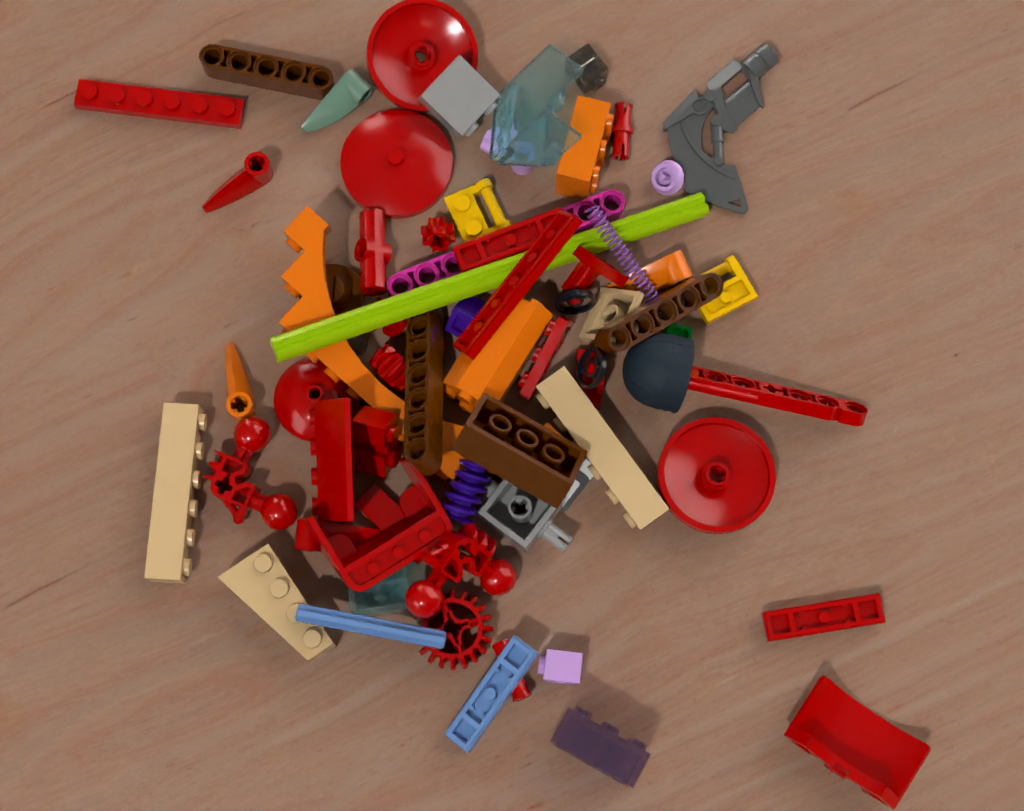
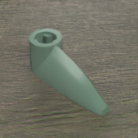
M350 69L301 126L302 130L310 132L335 123L357 106L363 105L371 97L375 87L357 71Z

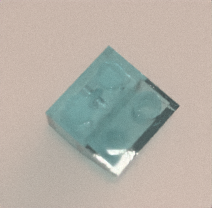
M407 565L365 591L358 592L347 587L351 613L376 618L410 612L405 603V595L410 587Z

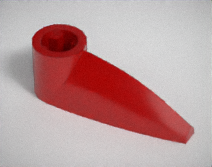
M261 152L250 153L245 158L244 168L225 181L202 205L204 211L209 213L229 205L269 183L273 177V170L268 157ZM258 166L263 167L260 171L255 170Z
M297 519L293 549L307 552H322L303 519ZM316 521L326 538L333 534H343L352 541L355 548L381 533L380 529Z

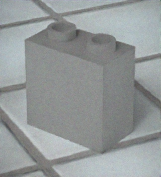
M459 55L422 93L418 100L448 130L459 138L463 134L468 137L479 126L476 120L482 114L487 117L497 107L498 104L495 100L500 94Z

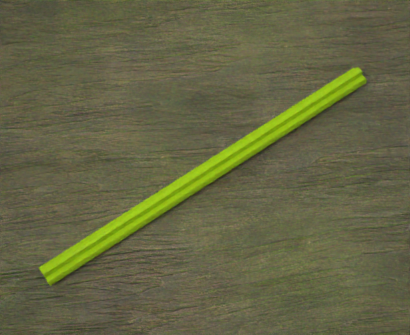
M699 192L610 222L609 224L613 225L612 229L616 230L615 234H619L618 239H622V243L626 244L705 217L709 214V206L705 203L704 194ZM604 225L572 235L544 272L579 260L573 255L579 245L593 254H597L613 248L619 242L606 247L616 237L603 242L604 239L612 234L611 232L602 238L600 237L601 234L609 229L608 227L597 233V230ZM527 251L271 337L269 341L275 359L279 363L498 288Z

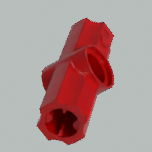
M376 208L364 209L359 213L360 239L357 241L354 249V258L360 262V291L363 292V295L369 297L382 296L387 292L386 266L391 259L392 248L390 244L386 243L385 215L383 210Z

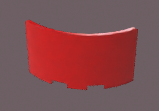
M824 675L819 678L784 733L785 737L806 754H811L825 763L824 767L843 780L845 777L860 786L862 792L893 810L897 807L931 751L928 744L876 715Z

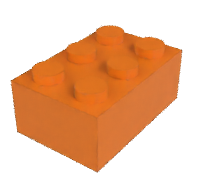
M580 95L577 96L556 173L555 194L584 200L589 197L590 192H596L600 168L603 166L607 142H609L613 127L614 114H610L611 103Z

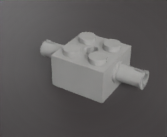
M493 479L491 482H482L488 489L486 493L482 494L488 500L478 512L480 520L524 553L528 554L538 539L542 538L560 550L562 554L567 550V545H571L574 538L553 524V519L562 509V502L558 509L528 492L515 487L505 479L499 484ZM523 506H526V514L520 513L516 515L515 507L521 509Z

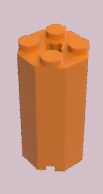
M522 298L474 360H471L462 353L459 355L443 380V394L459 401L457 406L468 414L472 413L483 392L502 402L543 338L553 318V314L534 298L531 301Z

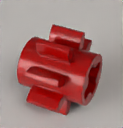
M444 216L433 219L429 217L427 226L420 227L421 235H423L422 245H429L432 248V252L447 251L449 243H455L456 241L455 234L453 233L455 231L454 223L447 224Z

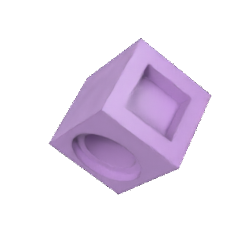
M546 649V655L539 656L538 674H543V682L578 686L580 684L583 653Z

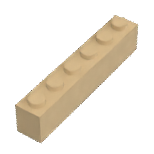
M565 366L536 386L540 392L536 395V398L545 410L551 407L557 417L553 421L560 431L565 433L568 430L574 438L572 442L588 451L586 456L592 464L587 468L597 481L603 478L609 486L605 490L606 494L614 505L620 502L625 508L626 512L622 516L632 529L636 526L640 530L644 529L669 510L668 506Z
M163 402L144 578L150 582L186 584V576H191L192 559L188 558L189 547H193L195 543V529H191L192 518H196L198 514V500H194L195 489H199L201 485V471L197 470L198 461L202 460L204 456V442H201V432L206 431L207 414H204L199 404Z

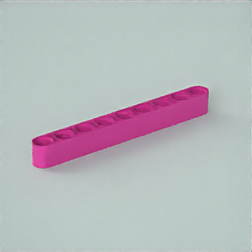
M611 189L561 209L578 216L584 213L585 210L598 205L600 206L599 210L603 211L602 215H606L605 220H609L610 223L622 217L625 198L618 190ZM608 202H613L619 208L612 211L608 210L604 205ZM581 219L582 224L573 235L593 229L594 225L601 219L594 223H590L591 220L584 221ZM453 251L392 275L387 283L389 297L398 295L393 290L401 284L408 287L407 291L427 285L420 281V278L426 274L435 277L433 282L460 274L461 271L457 273L447 271L449 265L457 264Z

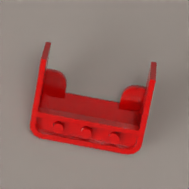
M405 457L400 458L399 462L413 484L404 490L399 498V507L405 518L357 548L343 534H333L326 538L313 515H306L302 518L328 562L351 590L361 592L371 588L419 558L422 552H428L435 548L441 536L448 531H452L451 521L424 475L414 468Z

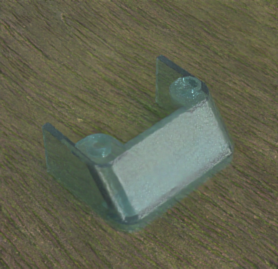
M551 43L499 92L500 96L495 100L498 105L494 109L489 157L499 165L531 167L555 165L562 155L581 139L579 132L553 113H557L562 109L565 104V89L584 73V69Z

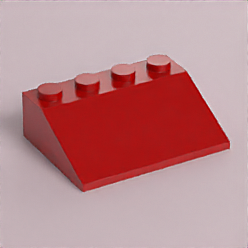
M350 398L316 401L315 408L309 409L310 426H315L316 438H310L311 456H316L317 467L311 468V484L317 485L318 497H312V515H318V521H354Z

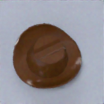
M326 264L327 285L335 315L360 308L364 298L363 292L360 291V276L347 266Z

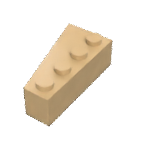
M266 544L218 576L227 587L310 663L315 662L337 647L325 627L296 621L298 605L310 604L269 544Z

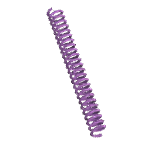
M596 205L585 210L584 214L595 209L587 216L588 219L598 214L590 223L601 219L593 228L605 223L604 226L597 230V233L609 227L607 231L600 235L601 238L612 232L603 242L616 237L606 247L619 242L610 249V252L622 246L613 256L615 257L625 251L623 255L616 259V261H620L628 256L619 266L631 261L623 268V271L635 265L626 273V275H629L638 270L629 280L641 275L632 285L645 279L635 289L648 284L644 289L640 290L643 293L652 288L644 295L643 299L652 293L655 294L647 299L645 303L660 296L657 295L658 291L654 290V286H650L651 281H647L648 277L644 276L645 272H641L642 267H638L635 258H631L632 253H628L629 249L625 248L626 244L622 243V239H618L619 234H615L616 230L612 229L613 225L609 224V220H605L606 215H602L603 211L599 210L600 206Z

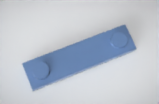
M513 635L444 735L465 752L470 753L540 653L518 636Z

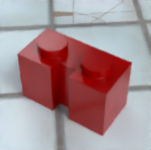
M364 406L351 420L352 440L356 444L352 450L353 470L385 478L392 468L397 467L400 459V452L397 451V440L400 434V428L397 426V414Z

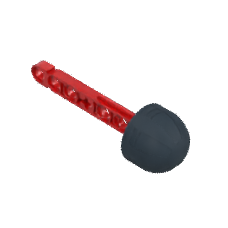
M660 333L649 336L630 347L623 361V380L630 395L641 404L658 410L677 413L688 389L857 427L864 424L868 414V409L864 405L841 398L836 399L823 394L693 366V339L673 334Z

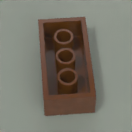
M484 392L451 450L459 453L462 457L473 461L487 469L490 473L498 475L512 483L515 487L528 492L558 509L572 487L588 452Z

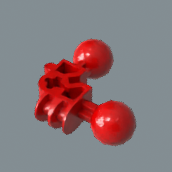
M246 417L235 426L234 441L237 447L232 457L214 450L220 456L217 462H208L207 465L213 468L210 476L202 475V477L211 481L210 487L213 495L222 500L225 507L231 512L233 521L237 525L243 524L248 511L251 512L253 509L261 513L262 520L269 528L278 531L287 529L297 519L298 507L295 500L284 493L273 494L269 497L260 493L261 489L247 481L242 482L250 478L254 470L248 464L252 454L263 450L268 445L271 437L270 427L266 421L260 417ZM229 484L232 486L231 491L222 490V485Z
M465 524L458 532L448 531L444 533L434 550L421 553L420 559L433 570L426 580L416 581L408 588L405 595L406 607L413 616L419 618L434 616L441 609L444 601L441 588L447 579L458 584L464 575L463 570L479 577L480 584L487 593L495 596L508 594L516 583V570L509 561L503 558L490 560L496 550V540L488 537L483 530H478L475 524ZM458 548H459L460 550H463V551L467 552V553L469 554V556L466 555V554H464V553H462V552H460V551L458 550Z

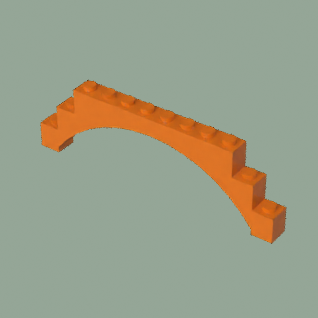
M308 206L283 231L286 237H288L285 241L287 245L296 253H299L301 250L303 253L281 276L286 282L283 288L295 299L299 295L301 296L299 301L279 321L280 325L284 328L281 331L282 334L336 316L328 290L325 266L326 235L331 229ZM347 339L305 354L313 363L320 360L327 367L324 372L334 382L337 383L341 379L348 386L346 392L356 402L359 403L363 399L370 407L396 413L397 426L400 428L398 440L400 442L404 440L405 401L383 386L357 357ZM443 421L442 464L436 474L443 481H446L448 478L455 481L458 476L454 471L465 469L459 463V459L466 458L451 450L464 426ZM546 422L544 424V427L562 436L549 423Z

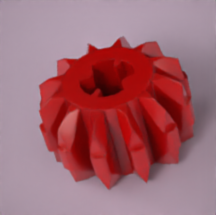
M386 344L373 354L374 356L369 360L370 366L394 391L402 394L405 391L406 360L394 347Z

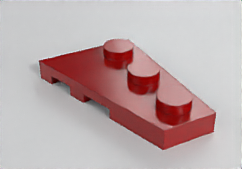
M560 316L557 321L553 319L550 321L544 334L548 336L544 346L539 345L532 356L531 361L535 362L530 373L525 371L518 384V387L522 388L519 393L520 396L527 400L533 399L538 390L536 386L543 381L551 366L549 362L551 357L554 358L563 345V334L566 328L571 330L575 323L574 320L566 316Z

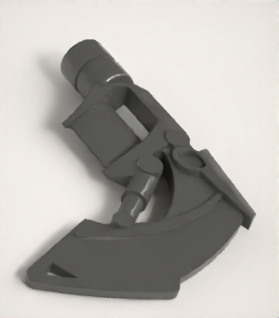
M766 43L759 46L742 62L731 61L707 82L708 90L705 91L703 96L698 97L694 89L662 123L663 133L666 131L668 133V141L674 162L678 163L684 172L685 193L693 195L702 192L706 203L739 214H746L748 212V205L735 166L723 164V132L734 133L737 130L736 127L759 107H765L760 94L759 79L779 63L777 54ZM742 72L748 81L724 100L722 88ZM712 111L715 112L710 121L713 158L702 151L701 145L702 128ZM740 201L741 206L738 207L729 203Z

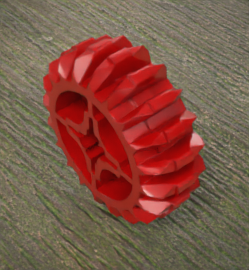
M454 588L450 589V598H445L443 592L444 601L441 609L444 615V622L441 627L437 628V630L442 631L448 628V615H450L455 626H461L462 629L458 631L459 635H457L458 644H456L451 633H446V640L452 642L456 654L444 653L437 648L424 646L419 651L422 656L429 651L432 653L427 660L430 664L437 657L440 658L438 664L440 669L445 667L446 661H450L451 671L456 670V661H461L463 669H466L468 665L465 659L470 657L472 662L476 664L478 658L474 653L476 651L483 655L487 653V650L481 646V643H492L491 638L484 636V633L494 631L493 626H484V623L490 621L492 616L491 614L481 616L480 613L485 611L486 605L483 603L476 608L474 606L478 601L476 595L469 602L466 601V590L461 592L460 598H456ZM450 606L463 607L470 611L474 618L457 619L453 615ZM414 616L415 621L422 623L421 627H429L432 617L419 618ZM478 626L476 640L467 650H464L462 644L463 634L471 630V628Z

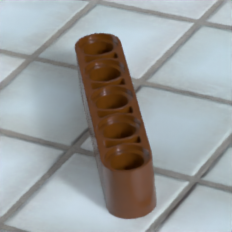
M216 44L204 46L199 53V59L205 74L213 79L317 100H323L335 86L332 71L321 65ZM212 59H220L216 64H208ZM240 64H246V65H247V66H246L244 69H242V70H236V69H235V68H236L238 65H240ZM265 70H274L270 75H262ZM293 75L301 76L296 81L289 80V78ZM321 80L328 81L325 86L316 85Z
M706 273L684 281L601 328L595 335L596 347L607 354L629 349L718 298L722 294L724 286L721 277L716 273ZM704 282L707 286V292H705L703 288ZM681 294L683 295L685 300L684 306L680 301ZM658 307L661 309L662 312L661 319L657 314ZM635 320H636V321L638 322V324H639V330H638V332H636V330H635V328H634V321H635ZM612 333L616 338V343L614 346L610 340V336Z

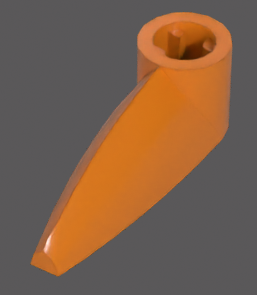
M681 249L643 267L641 272H645L644 276L648 277L647 281H651L650 286H654L656 291L675 285L693 276ZM635 271V272H633V273L627 275L626 277H627V278H630V277H631L632 275H634L637 271ZM638 275L634 279L628 280L623 288L616 285L615 283H611L607 286L608 288L640 291L644 289L648 284L643 285L639 289H635L636 286H638L645 280L643 279L635 285H632V283L641 276ZM652 288L646 290L643 293H648Z
M229 343L226 345L225 376L228 396L226 408L231 417L236 422H240V420L246 417L255 416L256 405L241 357L235 345ZM244 402L247 407H244V411L239 413L235 408L238 407L239 403Z

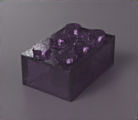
M576 706L574 710L568 708L549 743L622 785L633 788L651 755L645 751L647 745L633 737L628 738V740L618 736L620 730L605 721L601 725L590 720L593 715L579 706Z

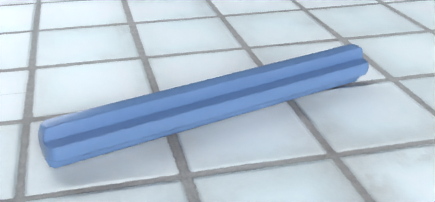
M299 604L296 611V621L438 649H442L446 641V632L442 630L307 604Z

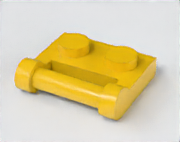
M490 178L482 179L473 186L444 197V203L463 243L511 225L510 221L505 219L492 191L494 186ZM483 196L496 224L494 227L488 228L474 197Z
M733 255L725 258L724 262L702 273H716L720 277L728 272L733 275V278L723 282V291L718 298L698 308L706 325L755 301L758 297ZM688 277V278L682 280V283H683L684 281L690 279L691 277Z

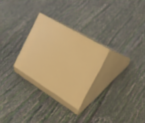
M601 287L595 299V306L590 310L578 338L596 346V333L606 325L640 307L643 302L644 293L641 291ZM612 333L610 336V340L614 346L616 343V338ZM616 352L613 354L619 356L620 352Z

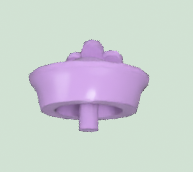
M672 160L660 162L652 172L651 181L653 187L658 193L663 195L676 193L684 182L682 167Z

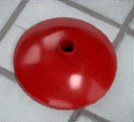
M309 358L294 363L281 375L276 384L273 399L275 413L282 426L291 435L310 442V438H316L315 426H310L309 409L315 408L316 401L350 398L351 420L359 413L361 400L359 403L356 402L346 392L348 386L341 379L336 383L324 372L327 367L320 360L313 363ZM312 391H319L320 396L317 399L310 398Z

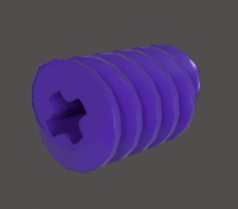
M459 459V463L465 469L454 471L460 478V481H450L449 484L456 491L446 492L445 495L451 500V503H441V506L447 512L448 517L465 524H474L468 515H477L479 511L472 504H482L483 500L477 493L487 492L488 489L482 482H491L492 477L486 473L487 469L473 461Z

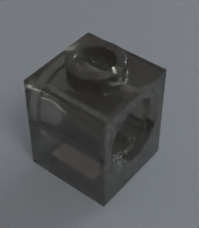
M589 43L568 56L565 62V71L584 95L591 90L597 91L605 85L608 67Z

